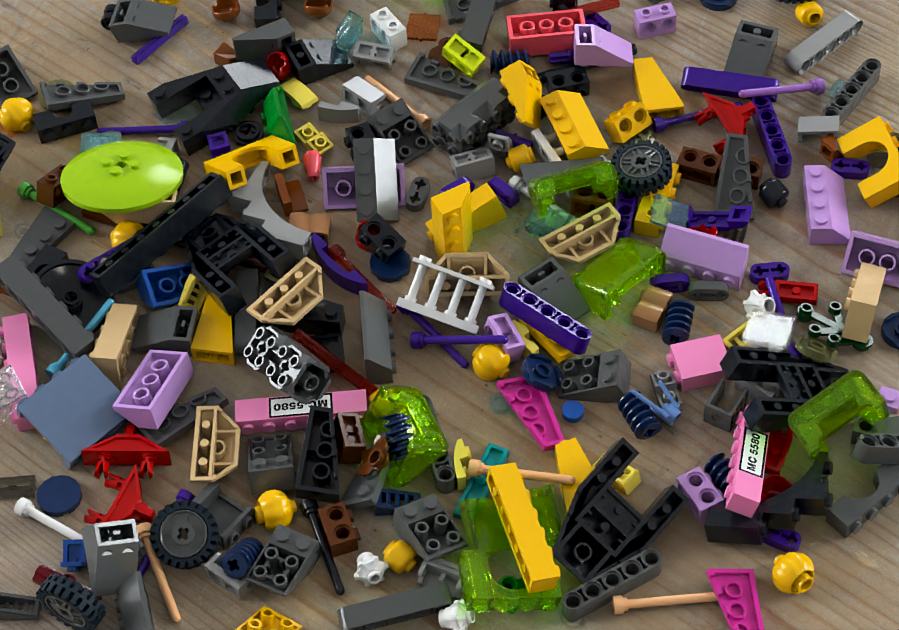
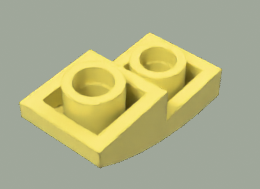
M295 78L281 84L285 96L291 99L292 105L302 110L311 107L313 103L318 101L317 96L306 85Z
M310 122L294 131V137L308 151H318L321 156L334 148V144L323 132L319 133Z
M515 319L512 320L526 344L522 356L526 358L530 354H539L537 344L530 341L529 329L524 324L518 323Z
M462 438L457 440L454 450V470L458 491L465 489L467 486L466 480L469 479L467 470L469 465L468 459L472 458L469 446H464Z

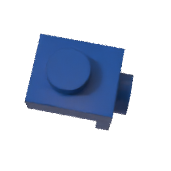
M83 539L63 540V562H60V567L67 568V572H81V568L87 567Z

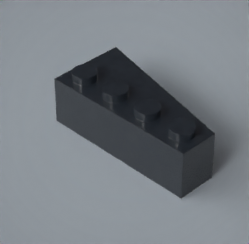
M264 281L261 296L268 289H270L274 285V283ZM324 299L295 325L262 323L257 319L258 328L273 325L284 332L310 335L336 332L343 334L346 321L344 306Z
M310 406L295 485L296 498L316 499V501L335 504L340 502L333 408Z

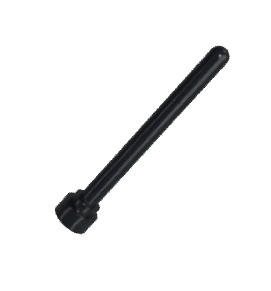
M316 499L304 500L299 506L302 515L309 519L316 540L319 541L320 550L337 595H343L345 589L317 516L318 503Z

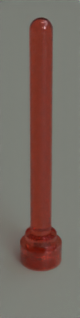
M339 244L329 248L327 251L329 257L336 263H340L348 272L353 269L367 281L368 292L385 300L387 310L391 309L392 314L397 312V308L346 258L345 250Z

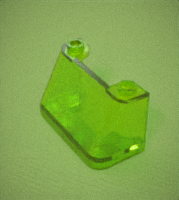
M595 160L532 178L528 187L537 219L548 216V207L555 204L553 195L591 185L594 194L601 192L606 196L607 200L616 198L619 177L612 163Z
M628 237L621 238L613 247L579 273L573 274L571 280L590 309L606 321L613 316L610 310L614 304H620V298L623 294L645 277L650 279L652 276L665 274L666 253L658 247Z
M852 370L794 410L788 417V425L810 461L814 463L818 452H828V456L830 454L824 440L859 415L867 423L872 424L874 421L887 418L889 412L885 399L862 371Z
M381 385L360 421L366 434L371 438H376L379 433L391 430L384 428L383 425L388 423L389 420H383L382 417L398 413L411 416L409 420L405 421L406 424H412L413 426L407 432L414 433V436L409 439L410 442L407 446L409 453L405 459L394 461L397 467L391 468L387 473V478L392 487L406 486L442 457L449 447L425 397L420 390L411 386Z
M553 484L542 485L541 488L528 490L531 495V504L538 513L540 527H543L545 530L547 545L553 546L562 525ZM482 497L477 501L476 498L464 499L458 504L473 556H478V559L492 557L494 552L512 549L492 497Z

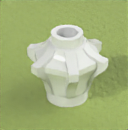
M751 290L749 298L743 300L748 320L756 315L763 322L767 315L775 311V301L773 298L767 297L766 293L759 294L756 290Z
M371 552L361 553L357 557V571L354 574L355 581H363L365 587L377 584L380 581L383 582L385 580L384 572L389 568L388 563L379 560V557L374 556Z
M464 599L455 600L450 607L439 610V624L442 628L468 630V626L475 622V612L466 606Z

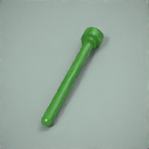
M24 181L19 185L17 189L19 196L36 201L37 192L32 184ZM57 205L55 208L48 207L73 222L75 226L89 235L96 233L94 227Z

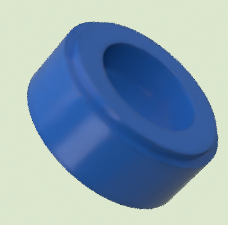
M575 400L566 402L562 407L564 420L570 423L582 420L584 416L583 405Z

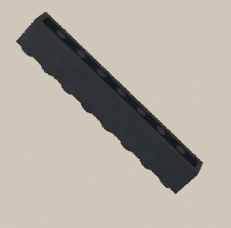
M210 172L91 271L89 276L100 293L109 297L117 295L121 288L136 279L141 270L149 268L152 262L158 257L165 255L172 245L180 242L183 236L189 231L194 230L203 219L210 217L216 208L224 205L233 194L222 175Z

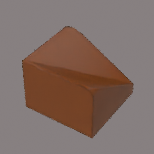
M225 42L213 53L215 64L222 66L236 63L234 49Z
M833 133L821 139L820 154L831 163L834 159L844 157L837 149Z

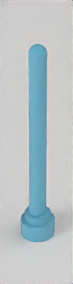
M109 298L84 329H90L93 332L106 316L107 311H110L115 301ZM64 353L58 362H54L46 368L45 373L52 378L57 371L65 370L64 367L71 358Z

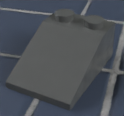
M9 45L0 48V107L9 98L20 97L28 99L38 94V91Z

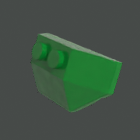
M283 86L273 87L263 102L264 112H260L262 124L266 123L267 125L263 126L265 138L273 135L296 145Z

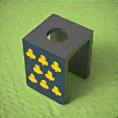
M721 378L705 404L703 421L730 433L735 425L739 411L743 412L747 405L749 389L745 388L729 413L717 407L724 395L725 379ZM713 414L720 416L723 421L717 420Z

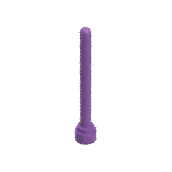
M815 78L805 84L740 90L739 97L747 98L805 91L813 94H822L825 91V81L822 78Z

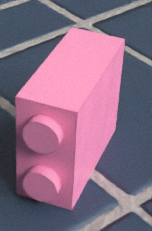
M720 334L670 345L667 362L669 367H673V375L680 386L681 392L718 384L721 378H724L725 382L732 381L726 379L719 364L727 353Z

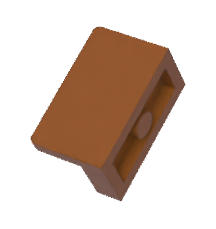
M282 172L274 174L276 189L285 217L290 216V213L307 212L308 205L300 181L285 182Z

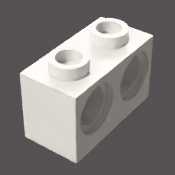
M387 7L370 14L371 31L384 45L395 47V51L408 45L406 28Z

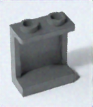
M217 482L209 483L192 500L207 508L214 516L219 527L218 545L225 550L230 545L235 544L240 535L246 529H249L255 521L254 509L251 506L245 508L222 493Z

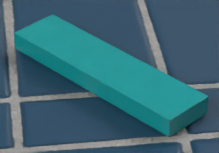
M489 443L480 460L488 466L505 464L509 457L510 450ZM487 474L479 476V478L471 477L453 511V517L471 524L475 523L490 494L486 482Z

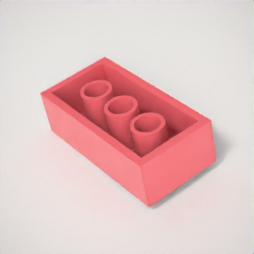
M583 9L506 16L509 49H511L513 55L516 49L519 50L520 55H522L523 49H526L529 56L566 51V49L574 50L575 24H586Z

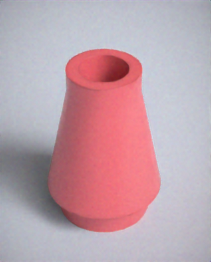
M310 150L304 153L302 161L308 181L314 182L319 180L322 157L318 151Z

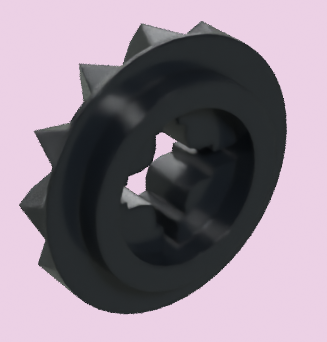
M243 121L232 131L233 140L236 141L237 145L243 144V146L261 140L264 137L263 127L255 121ZM251 130V134L249 135V137H246L245 135H247Z

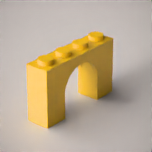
M881 116L836 139L842 153L849 159H860L876 151L888 153V160L884 168L875 175L858 183V187L871 209L899 194V141L896 136H891L890 133L893 132V129L888 121L884 122Z
M271 135L203 162L206 176L210 172L222 175L229 189L234 190L248 184L244 169L258 166L262 160L282 170L298 164L300 161L294 143Z

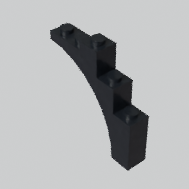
M818 452L813 465L793 486L774 497L760 502L752 518L728 509H709L704 523L708 542L762 545L764 536L768 535L769 529L794 531L796 522L800 521L801 515L826 516L828 508L832 507L833 494L829 493L828 477L833 473V462L829 461L828 452Z

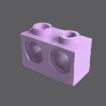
M671 2L634 10L633 27L639 40L676 32L677 15Z
M507 312L488 316L482 334L506 335L508 342L500 345L504 353L510 355V363L519 361L526 344Z
M700 466L676 478V488L690 500L686 505L699 523L706 520L709 509H723L725 501L723 493L714 487L711 477L708 473H704Z

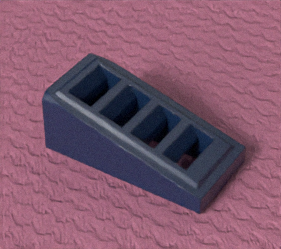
M382 488L377 504L374 505L375 516L394 515V509L401 506L400 500H404L405 505L409 503V500L416 501L421 499V494Z

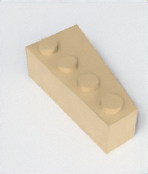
M862 262L860 270L855 269L844 310H848L841 337L867 343L887 268Z
M113 303L110 311L106 313L105 324L101 325L100 336L95 340V348L93 352H90L89 359L121 391L123 387L121 377H125L127 372L125 368L126 359H130L131 356L130 348L138 323L139 312L138 305Z

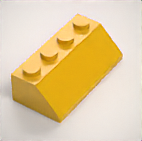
M556 90L539 98L545 114L569 160L597 158L610 152L580 93Z
M469 182L430 198L434 249L440 259L445 253H467L472 242L473 229Z

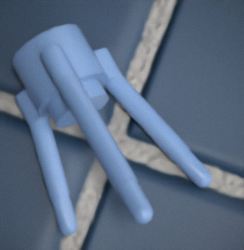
M661 380L658 381V384L671 402L670 405L665 403L660 408L636 390H631L632 394L650 406L649 409L653 411V415L662 419L670 426L682 414L679 410L681 405L675 401Z

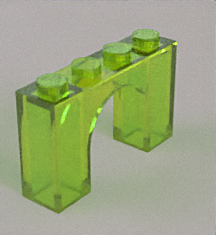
M463 550L457 562L466 611L556 610L562 599L559 580L555 589L530 594L527 588L512 590L499 585L490 574L486 550Z

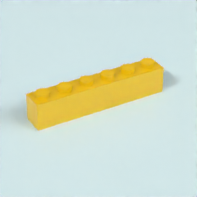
M515 462L490 466L486 482L528 593L555 589L561 576L560 569L554 563L552 548L547 545L545 540V530L543 527H540L538 522V513L531 504V495L524 486L522 472L518 470Z

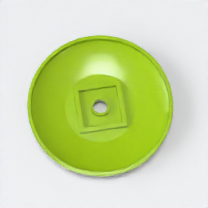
M116 141L90 148L74 157L63 169L60 183L65 197L80 208L99 213H128L149 208L170 197L181 185L184 173L180 158L164 146L145 141Z

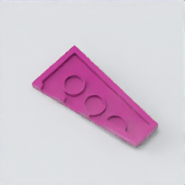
M523 376L497 381L496 387L543 452L554 450L555 445L563 441L564 437L546 392L535 389Z
M708 568L706 575L730 630H764L754 570Z

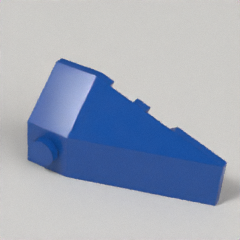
M190 263L141 270L135 282L141 300L153 309L172 306L178 303L189 274H193ZM195 284L194 287L199 290L200 286Z

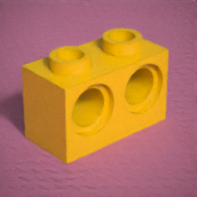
M629 101L623 105L624 108L610 113L609 118L603 121L612 142L624 143L653 123L644 102Z

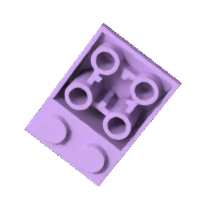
M575 24L573 40L574 65L633 67L632 43L596 25Z

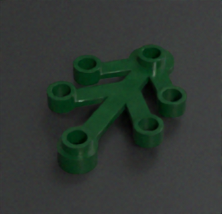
M832 301L829 304L828 312L832 314L834 321L815 312L813 306L809 303H802L797 308L796 318L799 321L810 322L814 320L827 327L821 328L818 324H811L807 333L812 338L828 336L826 343L829 347L837 348L838 346L853 345L858 351H867L872 347L873 338L871 335H869L867 343L839 336L842 335L845 324L841 315V303Z

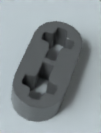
M417 177L412 181L406 195V207L409 211L418 212L424 208L430 193V182L427 178Z
M694 281L688 286V296L695 301H723L729 297V286L722 281Z

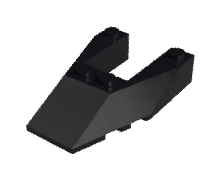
M261 58L222 65L163 83L148 92L147 95L162 120L194 100L204 110L201 114L174 129L180 145L190 156L208 145L206 135L226 131L227 134L237 128L242 123L241 120L248 113L252 114L255 106L262 99L265 100L273 87L279 86L280 82Z
M219 213L213 214L198 224L194 230L189 231L183 236L193 275L229 317L247 305L238 286L226 276L232 269L244 263L251 256H254L281 279L297 265L290 250L261 225L252 226L247 221L242 220L238 222L233 217Z
M731 346L719 363L727 380L778 383L785 398L755 397L743 413L751 432H772L862 406L865 403L848 369L825 362L819 364L813 362L811 358L802 355L800 358L791 355V351L787 349Z
M623 437L607 450L578 486L552 547L553 557L582 584L647 550L690 501L680 490L671 485L665 488L641 515L611 487L612 483L639 454Z

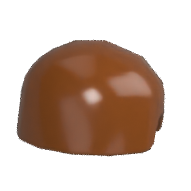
M216 0V6L212 5V14L219 21L227 22L234 20L240 13L238 0Z
M333 0L304 1V11L311 17L324 18L332 12Z

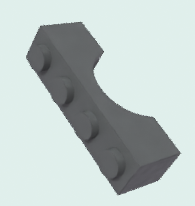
M899 464L880 465L875 470L873 478L876 492L864 499L841 497L832 507L828 508L825 521L844 538H847L852 533L856 534L867 520H873L880 509L889 507L895 497L899 495Z

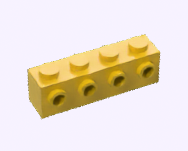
M672 163V178L669 179L668 185H664V189L660 190L657 188V193L655 194L650 191L648 196L643 194L635 217L634 233L658 238L660 231L665 230L667 222L665 216L670 214L672 207L670 201L675 200L677 192L675 186L680 185L682 173H679V164Z

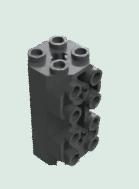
M495 77L486 79L431 124L434 137L432 141L435 146L442 148L450 156L478 149L487 143L488 132L494 133L496 129L501 130L508 123L513 122L516 116L514 113L515 106H512L510 103L509 95L506 92L508 90L503 87L501 81Z
M273 325L257 328L244 349V357L247 358L248 365L269 378V382L278 390L287 393L294 400L305 405L311 403L309 400L322 398L331 384V378L328 376V372L330 373L329 367L286 332Z

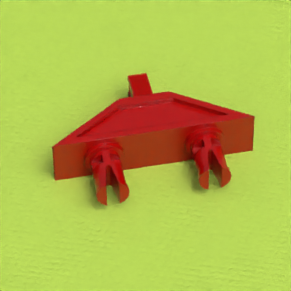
M702 92L708 107L693 115L699 127L715 117L727 133L747 135L746 123L752 115L757 113V109L752 101L743 106H736L732 102ZM726 138L713 145V148L720 156L724 152Z
M127 424L125 434H116L81 450L84 465H96L94 476L100 479L102 472L105 479L108 478L110 465H140L138 476L141 479H144L147 471L149 479H151L154 466H172L169 451L137 434L136 425Z
M135 464L126 479L111 473L108 474L109 479H105V487L119 490L120 492L106 515L88 509L89 515H84V523L92 525L94 523L135 519V522H140L141 520L153 523L154 517L156 518L155 510L143 502L137 464Z

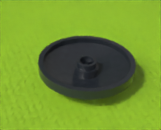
M65 259L45 266L36 274L40 278L41 284L44 287L48 286L55 295L54 298L58 302L60 300L64 302L68 312L80 319L83 328L87 326L109 298L114 300V296L109 297L100 293L94 282L83 283L79 280L78 270L87 263L85 261ZM96 267L89 271L86 270L84 275L89 276V273L93 271ZM106 316L93 330V333L101 328V325L105 324Z

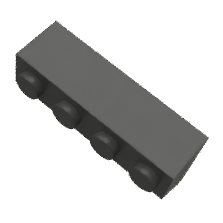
M353 139L358 223L372 218L376 213L385 221H399L395 139Z
M361 290L359 291L367 385L393 383V374H397L396 361H391V357L395 356L394 343L390 344V339H394L393 326H388V322H392L391 309L387 310L385 300Z
M137 571L116 589L118 598L114 599L117 613L121 612L122 618L118 619L120 630H155L145 584L141 572Z

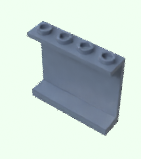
M85 354L80 358H74L65 370L57 371L52 376V380L47 384L39 385L33 395L29 398L24 397L17 405V416L19 418L24 416L64 458V466L69 471L83 460L81 450L112 437L130 422L112 408L121 391Z

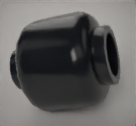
M769 178L759 186L758 196L767 207L771 209L778 207L780 209L788 202L786 198L789 195V190L779 179Z

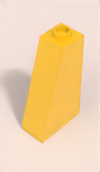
M653 57L633 59L632 74L639 102H644L650 118L661 116V118L665 117L667 119L684 115L682 100Z
M487 182L471 192L473 233L508 217L498 197ZM432 219L425 223L428 228L426 234L433 243Z
M207 294L191 345L193 361L235 366L233 315L229 317L213 298Z
M576 437L570 440H563L555 445L558 474L572 475L576 479L572 485L560 483L565 516L578 486L592 470V466Z

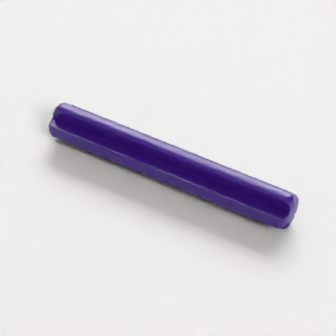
M184 14L177 17L173 21L169 35L153 37L131 56L132 62L136 65L143 62L189 23L188 17Z

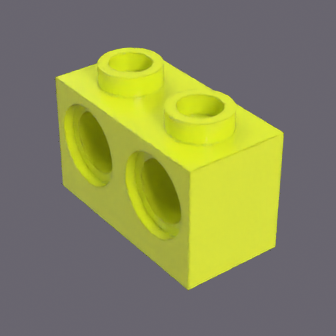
M456 33L446 43L442 51L444 58L471 79L484 66L486 57Z

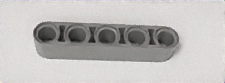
M848 10L842 12L787 54L784 63L799 74L805 73L857 34L863 25V21Z

